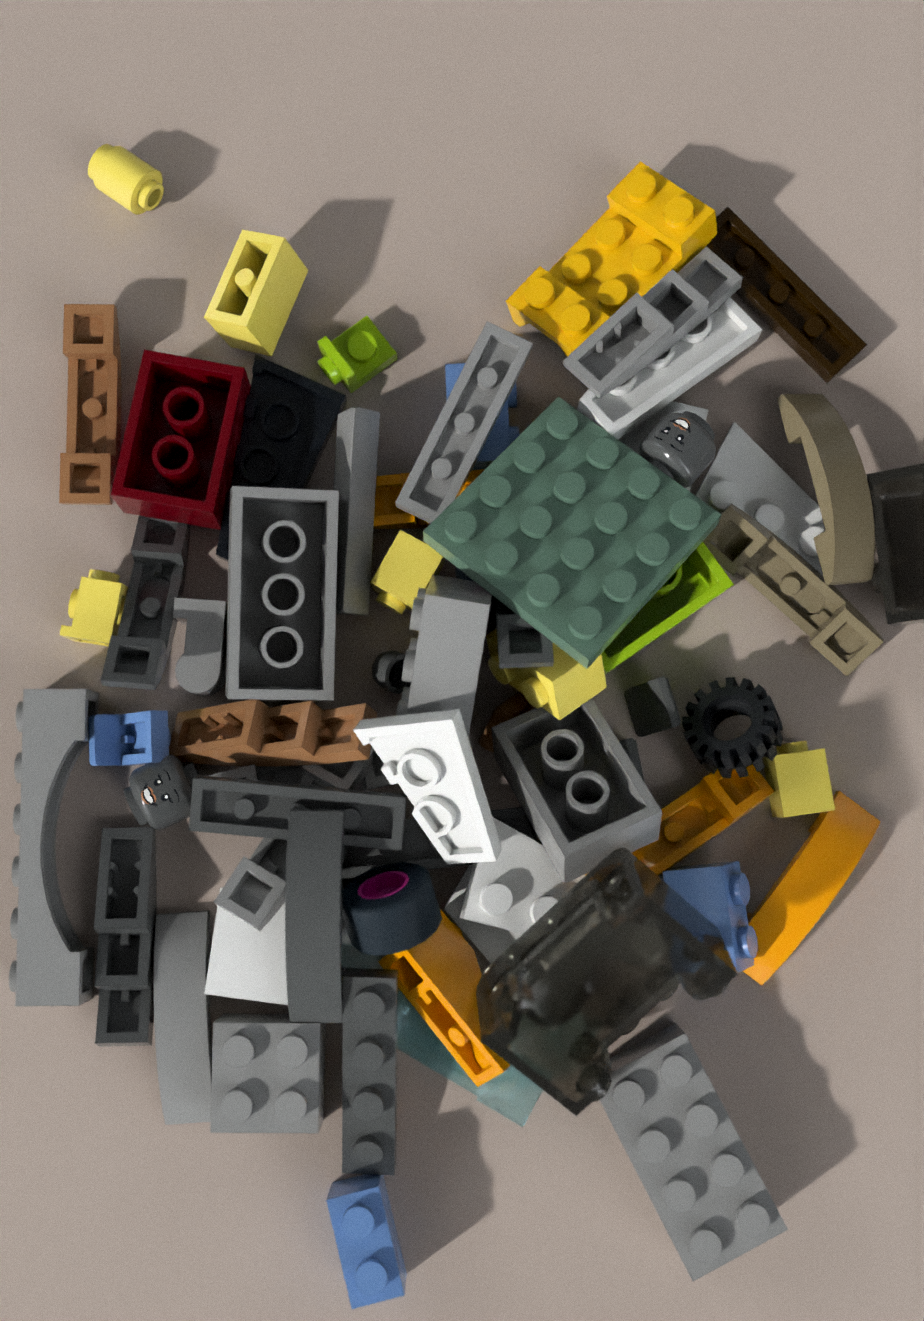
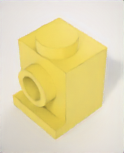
M89 570L88 577L81 576L79 589L75 588L69 599L68 614L73 619L72 627L61 625L59 635L76 642L108 647L111 635L117 636L128 591L126 585L119 583L120 575L101 570Z

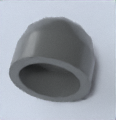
M390 650L382 652L376 657L371 667L372 677L381 688L395 694L403 693L404 687L411 686V682L402 681L406 654Z

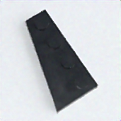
M255 355L250 392L246 398L243 414L244 423L240 443L237 445L234 459L235 468L231 488L232 486L306 489L337 423L338 414L342 412L347 402L346 395ZM230 491L227 494L216 549L218 558L227 562L229 551Z

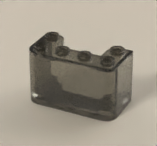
M620 848L605 857L485 970L476 990L481 1042L577 1116L592 1102L599 1101L608 1092L611 1085L612 1065L607 1048L619 1037L633 1031L645 1014L660 1001L669 999L675 993L680 983H682L683 989L692 998L701 1001L723 993L730 981L738 973L719 929L627 848Z

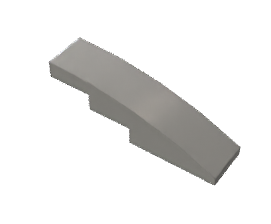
M706 246L678 273L673 269L670 270L644 296L641 297L638 293L633 295L563 360V366L597 397L602 398L636 375L702 323L741 288L743 277Z

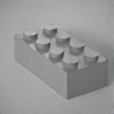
M232 486L230 489L225 687L227 699L334 701L339 491Z
M676 1023L585 1071L692 1281L699 1279L788 1230L686 1033Z

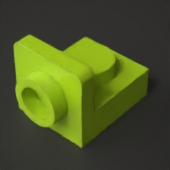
M368 316L362 318L333 341H330L326 335L317 341L322 356L317 361L320 368L333 385L342 382L350 393L356 391L398 359L396 351Z

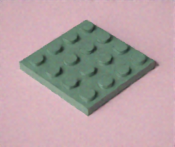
M558 396L423 531V541L588 669L716 528L721 514Z

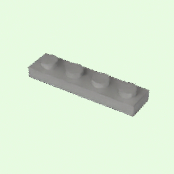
M488 321L486 322L395 502L397 508L431 524L460 495L532 351V342Z

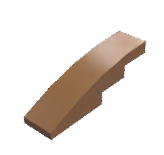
M257 699L178 712L169 746V754L178 757L182 763L193 762L194 764L250 766L255 764V766L276 767L368 760L370 758L371 744L363 745L353 729L362 719L377 718V712L367 703L322 710L312 701L269 708Z

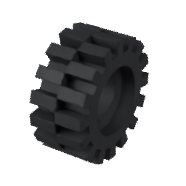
M735 677L725 678L726 687L720 688L717 680L708 683L712 692L706 695L702 689H699L694 694L698 704L696 705L688 701L685 710L689 717H682V726L685 729L683 734L698 762L701 765L704 764L707 771L715 774L718 769L722 777L731 778L732 769H735L741 778L749 776L746 767L754 765L757 772L765 768L761 760L763 756L771 761L775 758L777 753L773 745H782L783 737L780 731H783V726L770 695H767L762 686L758 684L754 687L751 680L743 678L739 687ZM746 715L751 719L749 729L735 739L718 740L714 737L716 727L729 717Z

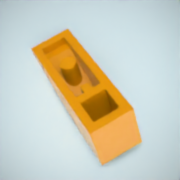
M440 910L442 920L437 930L427 940L411 949L385 955L378 963L383 969L398 970V988L475 1085L479 1087L505 1072L511 1065L475 951L465 940L458 926L451 922L444 912Z

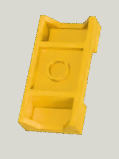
M641 161L607 195L609 209L549 271L539 266L506 300L514 323L520 327L530 323L558 344L567 357L633 295L638 293L641 297L644 296L672 269L678 273L717 235L716 213L714 209Z

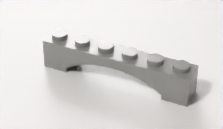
M23 689V701H20L16 708V726L18 731L22 732V752L16 755L14 764L15 779L17 783H21V804L15 806L13 813L14 832L16 835H20L19 856H15L12 864V882L15 887H18V908H14L10 921L11 936L13 939H17V960L12 962L9 971V987L11 992H16L15 1006H80L93 999L94 947H83L68 919L58 884L55 852L56 827L64 789L78 757L87 743H89L88 719L91 715L98 714L99 693L88 689Z

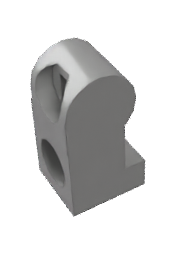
M174 597L173 618L181 624H186L184 654H182L176 664V679L180 686L188 692L199 696H211L220 691L226 680L227 602Z

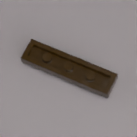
M729 207L725 208L716 217L717 235L707 244V247L743 277L741 288L736 293L828 384L867 344Z

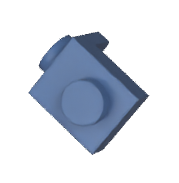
M149 710L128 714L91 715L88 719L89 762L92 766L145 765L161 762L169 755L171 734L168 728V711Z

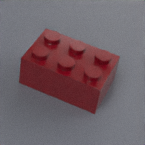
M144 350L110 494L123 513L221 529L227 494L231 488L235 468L236 449L240 443L244 423L243 414L247 395L249 396L251 387L245 367Z

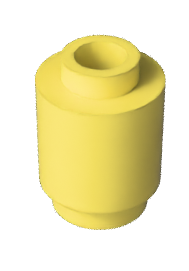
M104 144L92 155L88 165V176L94 181V185L99 191L136 215L151 211L157 207L164 194L163 177L160 171L122 146L113 147L110 144Z

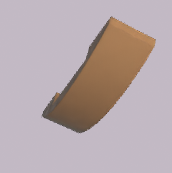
M64 304L63 354L68 358L66 453H60L59 503L62 505H112L113 498L110 494L119 460L122 413L121 352L117 307L114 304Z

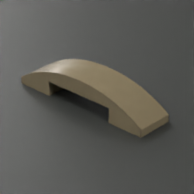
M782 394L777 398L788 444H803L826 530L813 538L825 585L865 583L871 580L873 576L875 526L870 489L854 439L838 411L823 394Z
M732 503L721 513L718 525L703 541L717 562L733 576L736 572L739 573L810 636L809 644L845 676H848L884 643L883 637L852 603L833 585L826 586L823 575L773 532Z

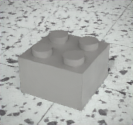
M223 1013L214 1021L210 1133H319L324 1121L326 1023H290L289 1014Z

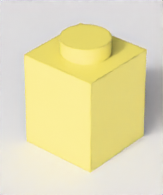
M400 530L370 582L373 591L379 593L376 601L400 615L403 614L405 609L412 611L414 598H417L419 587L427 589L432 575H439L445 564V558L428 544Z
M807 741L785 743L781 746L776 745L777 755L772 761L767 757H762L766 781L775 791L769 796L772 817L785 818L835 810L825 748L808 751Z

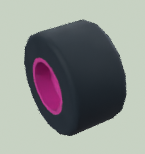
M401 862L372 868L356 876L342 890V916L352 946L361 953L377 956L395 954L411 949L427 940L437 930L442 920L429 872L419 864Z

